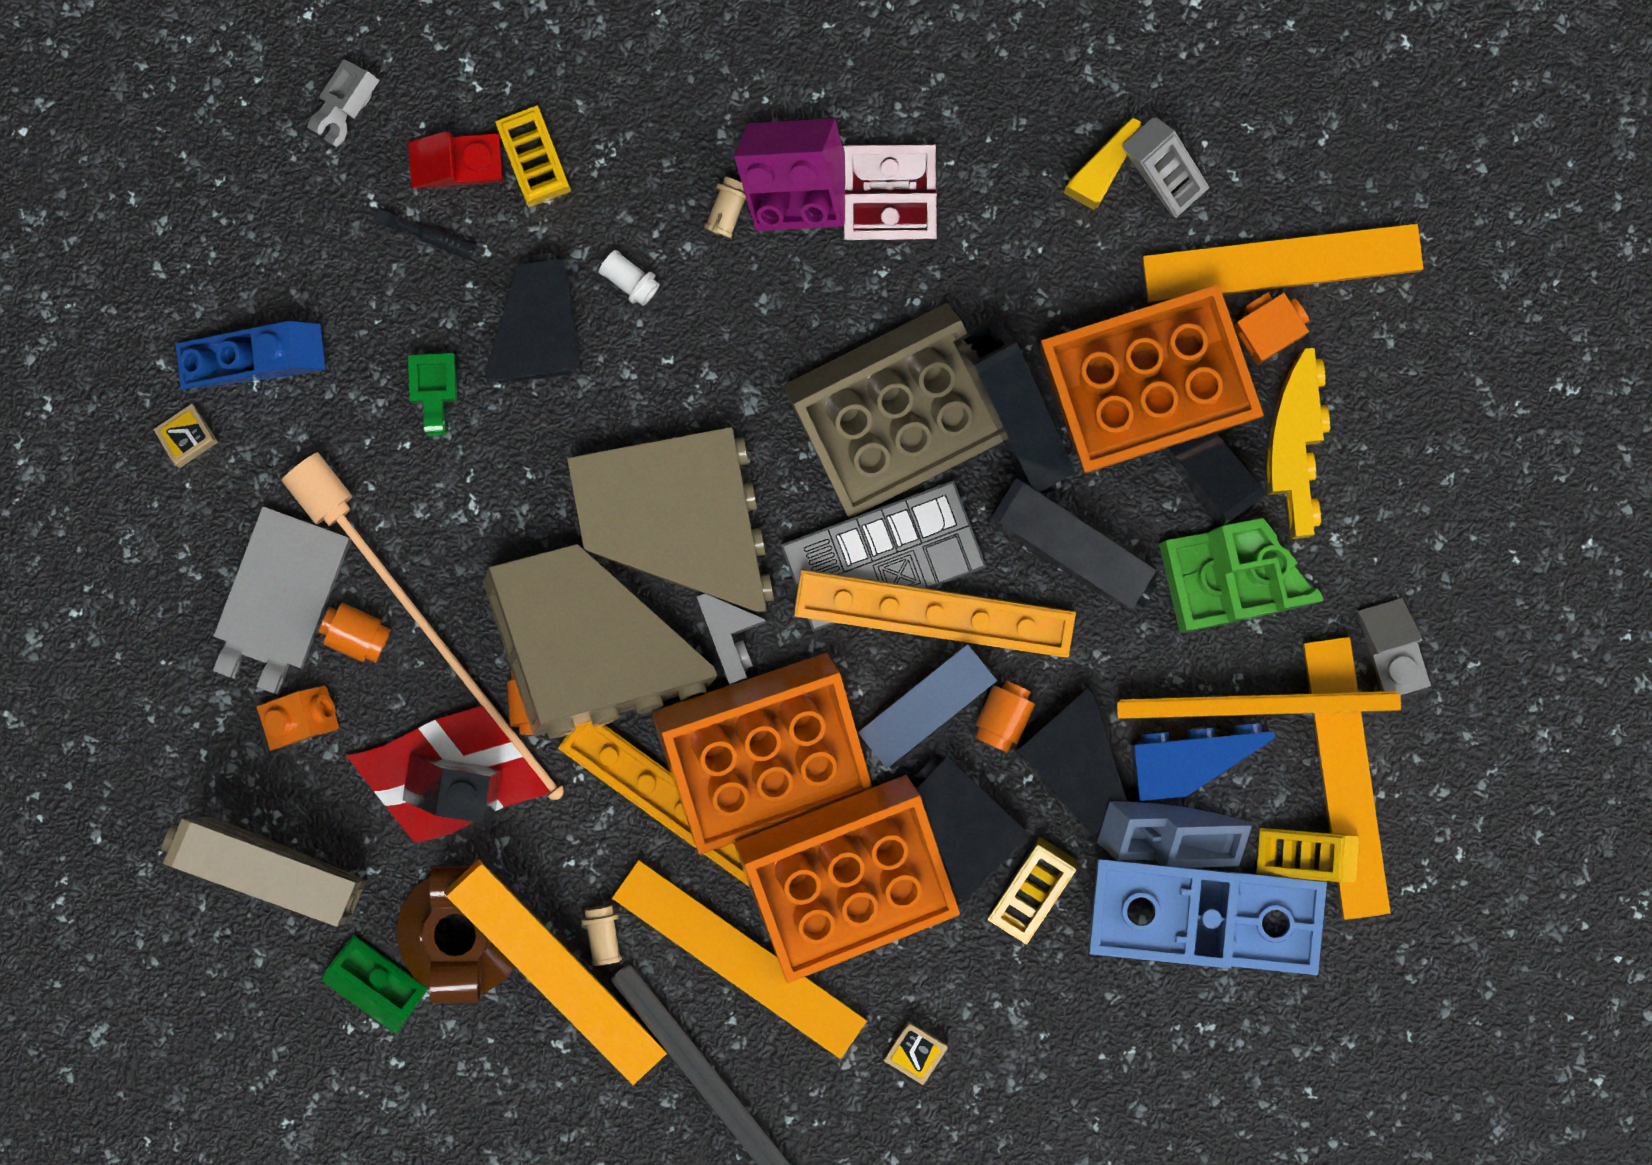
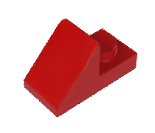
M450 131L408 142L412 189L504 182L499 133L453 137Z

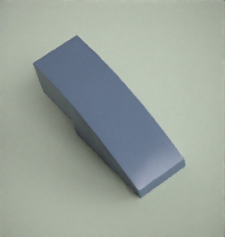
M967 644L860 730L858 734L887 769L997 680Z
M1110 801L1097 843L1117 861L1156 860L1161 866L1179 868L1231 867L1240 865L1252 825L1245 820L1193 808L1145 802Z

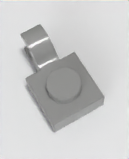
M343 59L319 96L325 103L310 118L307 128L321 135L325 127L330 124V130L324 137V140L336 147L339 146L347 134V115L355 119L359 111L369 102L372 91L380 80L368 71Z

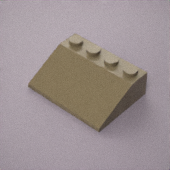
M948 303L782 385L849 519L1003 442L953 341L966 335L967 332L961 319Z

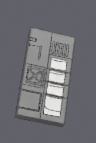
M954 481L781 545L796 588L798 587L800 569L931 589L986 568ZM808 619L813 632L837 624L835 622Z

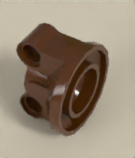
M432 866L430 877L414 887L400 910L396 936L401 959L413 977L430 989L432 1004H479L480 996L506 980L516 967L475 925V943L463 955H450L442 950L437 942V925L442 918L451 914L465 916L446 897L444 891L471 866ZM502 882L512 892L510 887L504 882Z

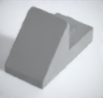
M708 594L697 596L729 684L732 685L748 679L745 669L753 666L744 641L734 643L732 635L766 623L765 619Z
M1403 598L1357 611L1381 692L1398 691V694L1403 695L1430 687L1431 684L1418 642L1423 640Z

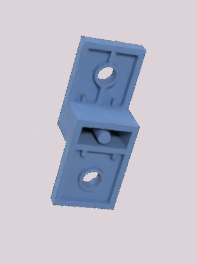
M1097 859L1088 953L1230 969L1232 966L1318 975L1327 882ZM1139 897L1148 899L1154 908L1152 919L1144 925L1132 923L1127 915V908L1130 902ZM1272 910L1283 912L1288 921L1286 931L1278 937H1270L1262 927L1264 916Z

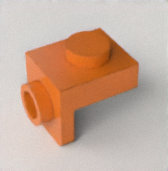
M326 686L298 691L257 706L270 751L339 729L335 706Z

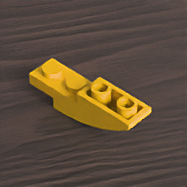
M1315 348L1304 349L1289 371L1277 400L1268 439L1266 464L1267 495L1286 494L1290 539L1309 538L1315 535L1314 526H1320L1321 524L1318 498L1311 499L1309 480H1316L1315 457L1313 452L1306 453V445H1316L1324 440L1323 433L1330 431V417L1328 406L1320 405L1319 387L1325 386V368L1323 359H1316Z

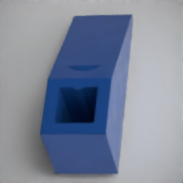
M285 321L175 344L180 388L184 390L283 378L326 370L321 326L315 323Z
M1261 723L1233 726L1234 735L1216 737L1215 728L1187 730L1188 740L1169 741V732L1141 735L1142 744L1131 745L1136 801L1186 797L1273 740L1275 738L1274 731L1262 732Z

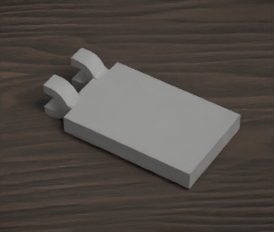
M262 506L213 636L226 641L213 671L236 679L244 655L267 663L256 687L279 695L289 665L301 669L305 665L351 539Z

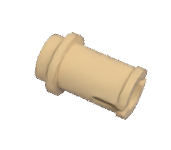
M724 177L722 184L717 183L716 185L719 193L704 228L731 239L743 204L747 199L742 182Z
M612 905L585 909V918L581 921L582 925H587L592 965H606L622 960L614 920L618 919V913H613Z

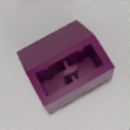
M835 118L747 123L734 158L755 230L843 227L845 223V154Z

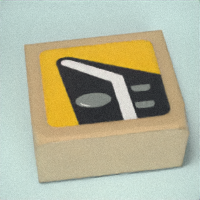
M190 404L154 428L174 465L179 468L218 443L193 404Z
M907 1021L884 1061L924 1085L948 1049V1045Z

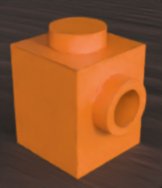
M1269 292L1245 307L1249 315L1234 325L1236 335L1256 366L1295 343L1309 332L1305 326L1309 322V318L1304 308L1295 298L1289 301L1285 293L1274 299Z

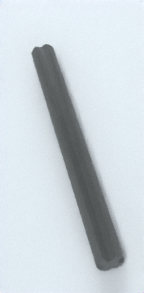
M626 965L615 973L611 978L613 985L757 1165H790L631 965Z

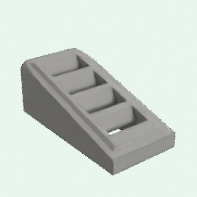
M1150 119L1123 144V149L1131 162L1173 217L1177 218L1210 188L1176 132L1160 119ZM1189 178L1175 193L1171 194V191L1184 179Z

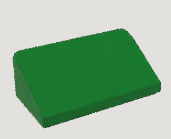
M354 934L328 966L322 978V981L327 986L393 1033H398L429 989Z

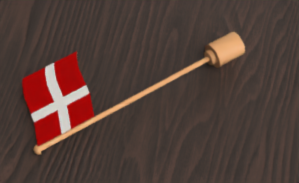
M316 452L295 466L282 478L283 484L315 524H319L322 521H325L328 526L335 522L339 523L482 705L435 719L382 747L346 755L413 842H422L452 834L474 823L435 816L402 800L410 754L502 769L496 811L503 807L550 794L547 797L551 800L560 799L564 793L563 786L561 785L559 788L556 786L347 520L345 515L351 510L347 502L352 498V495L329 465Z

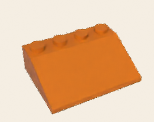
M1219 284L1041 340L1040 355L1084 474L1264 416Z
M828 653L651 712L699 855L732 844L872 788L842 678Z
M907 775L733 843L787 983L960 915L921 797Z

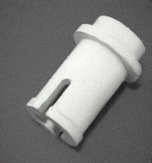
M614 250L609 254L598 271L599 274L605 276L626 292L632 304L636 302L642 306L647 304L660 285L654 280L655 274L652 272L646 274L623 257L618 250Z

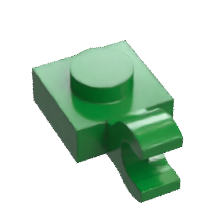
M454 353L408 355L409 401L411 404L423 403L424 432L427 433V437L446 436L444 402H458L456 356Z

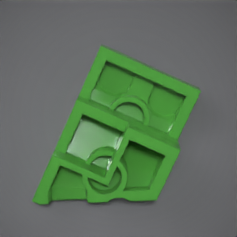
M1264 518L1224 525L1208 533L1166 540L1159 543L1180 633L1265 616L1323 601L1321 592L1309 585L1295 566L1298 562L1287 549L1279 544L1277 535Z

